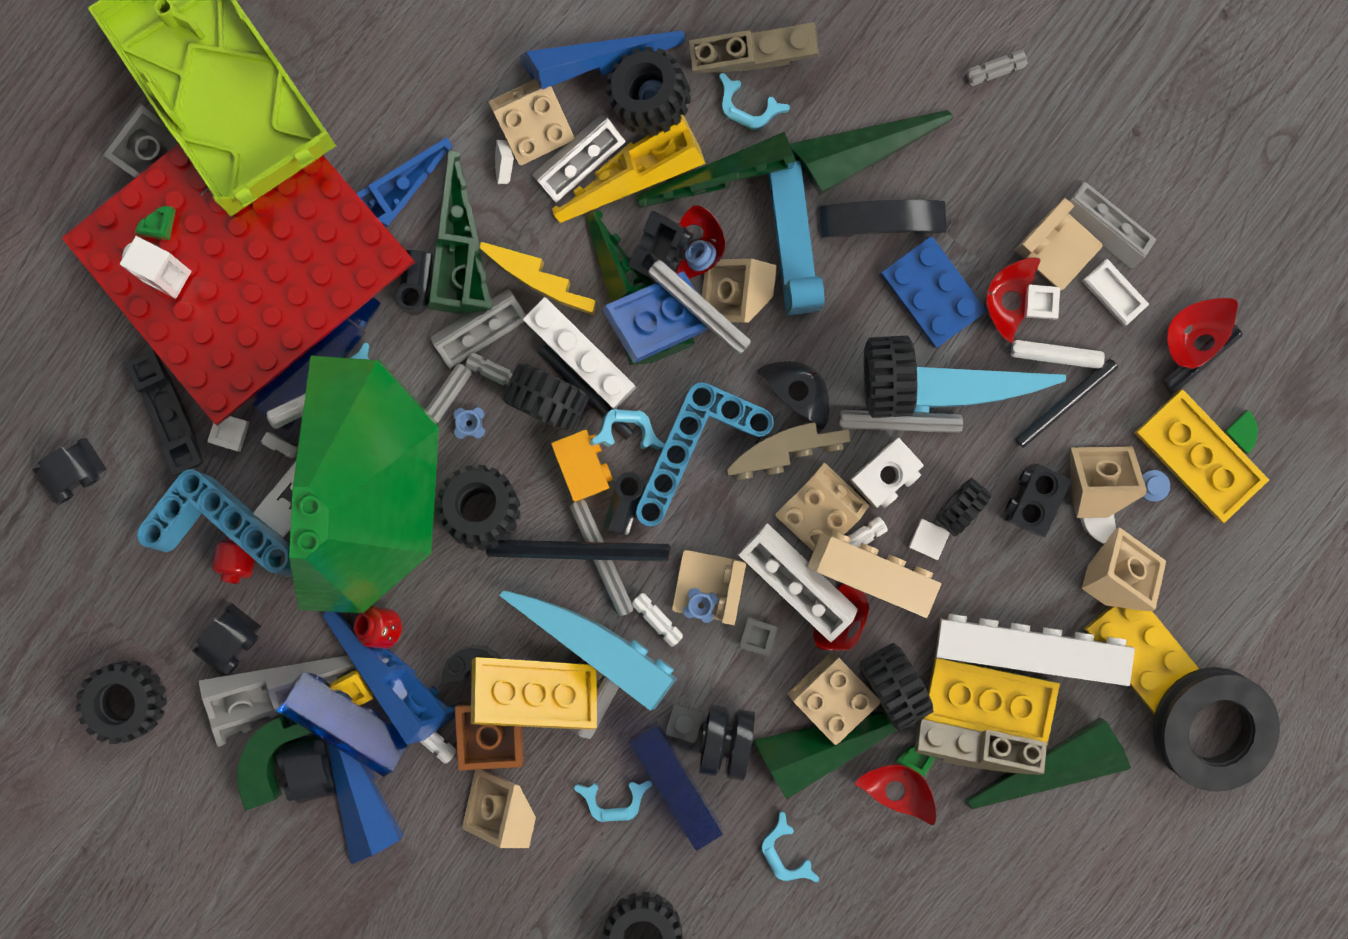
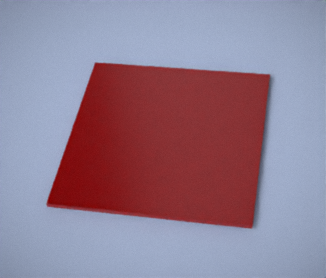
M178 143L62 237L63 241L216 426L220 425L415 263L412 257L323 155L256 199L247 207L230 216L215 201L210 189L201 196L208 186ZM171 206L176 210L170 240L143 237L135 233L139 221L142 218L145 219L149 214L156 211L157 208ZM135 236L169 252L191 270L176 299L143 283L120 265L125 247L133 242Z

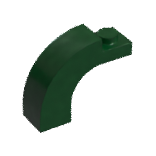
M308 712L291 719V725L286 713L265 724L251 737L240 757L237 773L238 790L245 811L274 801L282 795L275 774L276 755L285 742L324 727L320 714L310 717Z

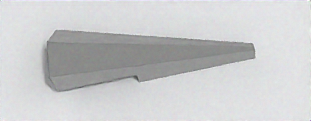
M347 655L199 680L202 700L217 746L226 744L227 738L239 731L245 734L252 730V724L267 716L272 719L313 697L314 690L327 683L331 685L340 676L353 669H357Z

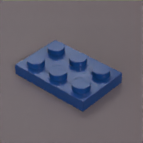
M932 236L880 274L935 349L987 312Z
M684 271L677 274L692 289H694ZM659 283L609 303L603 309L605 316L634 364L710 330Z

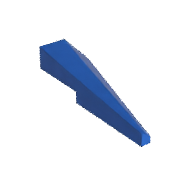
M683 30L526 51L519 55L520 62L531 79L535 78L543 90L595 68L603 76L613 71L612 66L615 62L618 64L622 62L621 57L623 55H632V50L639 48L641 52L645 51V47H652L654 52L658 48L667 50L685 43V36Z
M446 137L356 194L380 222L387 227L428 175L435 169L445 154L452 148V144Z
M326 611L323 618L407 745L426 740L455 718L456 704L450 707L438 697L440 691L434 686L428 689L415 675L416 671L389 649L363 646L354 632V626L352 627L339 612Z
M328 697L319 702L349 859L351 864H354L396 843L404 834L374 783L375 777L332 700Z

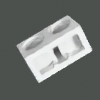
M135 236L132 243L125 247L122 261L120 262L122 267L143 283L175 299L192 272L169 252Z

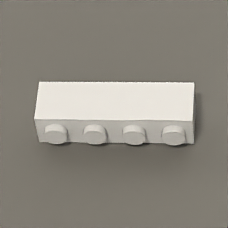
M546 297L523 319L613 409H616L636 389V386Z
M768 523L740 552L739 556L830 642L853 622L858 608L822 574L807 568L809 562Z

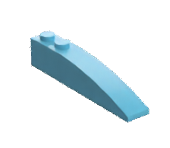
M917 367L918 388L914 413H929V408L970 406L1026 395L1065 382L1066 375Z
M502 591L500 594L508 603L650 711L658 706L677 680L671 674L674 669L661 659H658L656 662L646 655L649 650L634 639L630 643L603 625L572 610L545 600L512 591Z

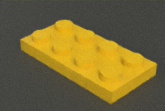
M1183 389L1176 392L1134 432L1220 523H1225L1269 481L1258 467Z
M1110 606L1083 628L1087 634L1094 635V641L1107 642V637L1121 638L1127 640L1126 645L1135 648L1130 686L1154 715L1165 692L1178 679L1199 669L1152 611Z
M476 657L472 659L471 724L582 730L596 729V669L586 664Z
M935 657L928 688L934 712L923 719L981 732L987 729L1046 742L1048 745L1060 683Z

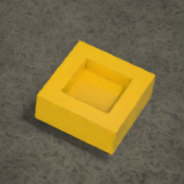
M358 669L333 681L329 687L346 713L372 700L374 697L373 692Z

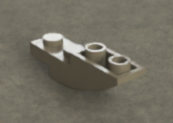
M814 22L756 33L747 30L689 40L692 71L694 73L734 72L790 65V61L819 57L817 31Z
M813 422L782 431L763 440L737 458L726 469L727 476L734 475L735 481L753 478V471L765 469L766 475L783 473V466L791 465L789 459L790 452H794V458L813 455V448L824 447L825 453L843 450V443L851 442L849 429L817 434L816 424Z
M921 719L917 726L914 753L941 758V762L1010 773L1042 775L1045 770L1047 743L987 729L983 732Z

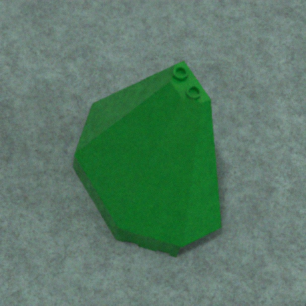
M311 356L292 489L289 551L298 610L364 613L431 555L439 425L381 359L369 360Z

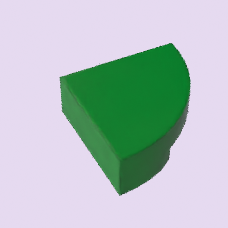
M171 206L157 208L156 211L149 214L145 219L142 218L139 221L135 233L138 236L170 240L176 210Z
M1245 410L1223 431L1244 454L1251 452L1258 436L1256 420L1249 410Z
M915 746L904 750L897 757L896 762L919 772L923 777H925L936 758L914 753Z

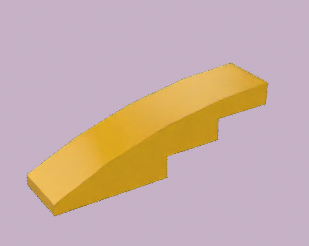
M481 242L480 249L518 281L564 306L594 316L597 306L596 300L569 293L571 284L569 279L542 272L544 262L541 258Z

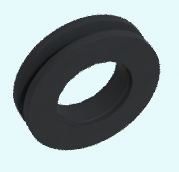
M1220 667L1198 669L1178 679L1161 698L1153 720L1154 744L1165 765L1188 784L1202 790L1215 792L1241 787L1256 778L1271 761L1277 748L1280 734L1278 712L1268 693L1261 686L1242 674ZM1219 700L1234 702L1240 709L1243 720L1241 733L1235 744L1224 754L1212 758L1196 755L1191 749L1189 734L1190 726L1197 713L1208 704Z

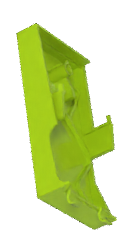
M99 0L88 7L168 130L178 141L212 192L215 201L230 216L247 207L256 199L337 146L236 0Z

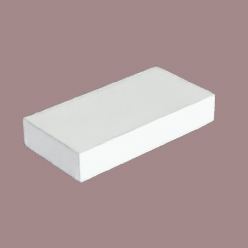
M1105 259L1082 280L1123 327L1128 325L1149 305L1108 259Z

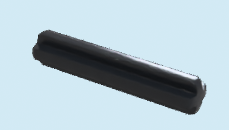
M1234 324L1229 339L1216 355L1202 366L1193 369L1179 366L1163 380L1164 386L1171 393L1178 392L1239 340L1243 335L1242 331ZM1214 338L1199 350L1206 351L1211 349L1215 344Z

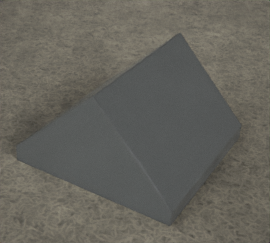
M139 103L101 154L136 178L176 146L178 141L168 130L162 119Z

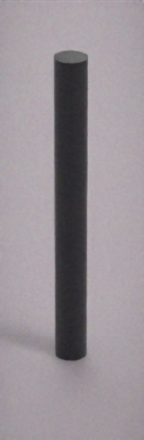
M547 344L540 349L538 353L569 384L587 394L589 397L588 403L602 417L612 410ZM612 423V427L625 440L629 439L635 432L627 423Z
M1112 359L1106 361L1103 367L1093 372L1015 438L1016 442L1022 448L1027 446L1118 368L1115 361Z

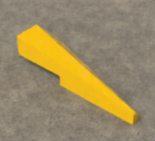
M680 115L681 122L677 126L674 123L669 126L670 131L664 133L663 130H660L656 136H651L649 132L646 137L633 144L630 142L595 172L597 178L583 189L581 186H578L573 191L574 198L561 207L556 205L552 208L557 220L562 223L706 164L700 146L684 115Z

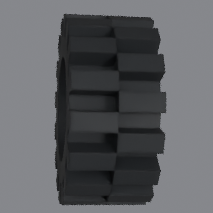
M970 478L948 499L936 515L935 521L954 537L958 536L959 533H962L971 524L973 519L977 518L979 512L988 504L992 494L974 478Z

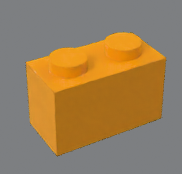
M583 430L551 443L574 502L610 489L608 482L613 480L607 463L601 465L597 453L602 451L600 444L591 446L589 443L591 439L596 437V434L589 435L588 430Z

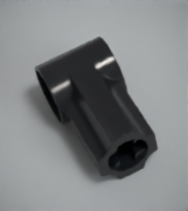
M406 250L415 263L401 274L400 287L396 292V301L407 314L419 315L427 309V292L433 255L418 250ZM409 293H419V301L415 305L407 306L405 304V298Z
M628 471L618 477L603 528L629 535L644 488L643 479L639 474ZM627 477L634 478L638 482V491L631 495L624 493L621 489V482Z

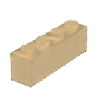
M836 531L833 532L832 536L821 533L807 568L920 616L928 617L942 584L931 579L933 576L932 572L918 566L915 567L914 571L904 567L906 561L892 555H888L887 560L877 556L878 549L861 543L859 548L850 545L851 538Z

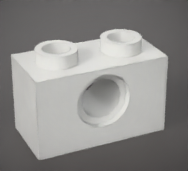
M898 437L884 447L853 475L849 481L873 508H878L880 505L886 508L898 497L895 491L903 484L909 487L921 476L919 470L924 465ZM886 466L893 468L896 473L895 480L891 484L884 483L880 477L881 470Z

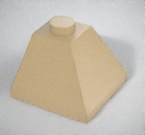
M721 259L712 269L704 273L702 297L731 323H749L773 297L777 265L755 259Z
M1133 446L1078 447L1070 449L1071 498L1077 518H1108L1146 495L1147 489Z
M1119 527L1114 530L1106 543H1104L1088 564L1082 589L1106 606L1153 611L1156 609L1166 560Z
M484 769L475 770L462 829L499 848H529L536 816L520 786Z

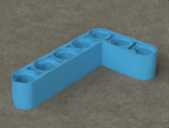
M795 161L794 167L791 169L768 174L787 316L819 312L825 303L822 277L815 276L801 164L800 161Z
M707 383L693 385L685 398L638 504L636 513L639 521L646 526H656L663 520L708 417L758 438L765 436L772 430L774 421L771 413L764 408ZM699 389L706 390L710 394V402L705 406L695 404L692 398L695 391ZM733 402L738 406L739 414L736 418L728 419L723 416L721 408L724 403ZM757 414L764 416L767 420V428L761 432L753 430L750 425L752 416ZM685 418L696 420L698 424L696 433L692 435L684 434L680 430L681 421ZM673 446H679L685 451V459L679 464H674L667 458V452ZM662 474L671 477L673 482L672 488L665 493L659 492L654 485L655 479ZM647 503H654L660 509V515L655 521H647L642 516V508Z
M188 469L178 476L138 529L137 536L141 545L157 551L169 552L180 543L200 515L203 514L266 570L285 577H292L289 560L290 543L253 514L254 512L217 480L196 470ZM199 482V486H198L197 490L195 491L196 485H197V483ZM220 500V505H219V507L216 509V504H217L218 501ZM242 518L241 525L237 528V523ZM263 536V543H262V545L259 547V546H258L259 540H260V538ZM285 555V562L280 567V560Z

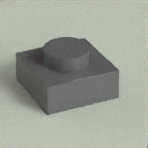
M747 617L739 648L769 657L778 626Z
M674 703L665 735L695 743L704 712Z

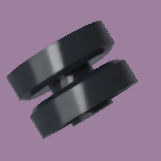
M710 704L700 743L699 753H701L699 774L716 776L720 771L722 759L725 757V774L727 778L744 781L752 745L755 712L738 709L733 716L730 728L728 727L729 712L727 707Z

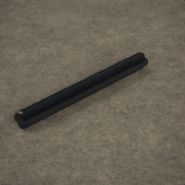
M497 541L499 546L495 548L491 545H486L488 557L667 562L671 558V546L669 544Z

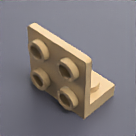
M536 79L488 101L519 165H524L573 141L575 138L552 87L550 86L542 90Z
M1066 198L1057 203L1015 249L1024 259L1031 257L1040 258L1041 262L1037 271L1052 285L1060 287V291L1066 288L1103 246L1097 238L1069 214L1074 205Z
M824 462L808 482L778 510L776 517L814 552L821 533L832 536L833 532L836 531L844 535L861 519L869 504Z
M684 550L673 602V611L683 613L684 607L689 602V590L698 588L700 592L706 594L713 592L718 597V603L714 605L712 611L713 619L720 620L724 624L735 625L746 562ZM700 602L698 603V607L703 608L704 604Z
M833 651L826 655L787 693L792 701L835 745L841 742L880 704V700Z

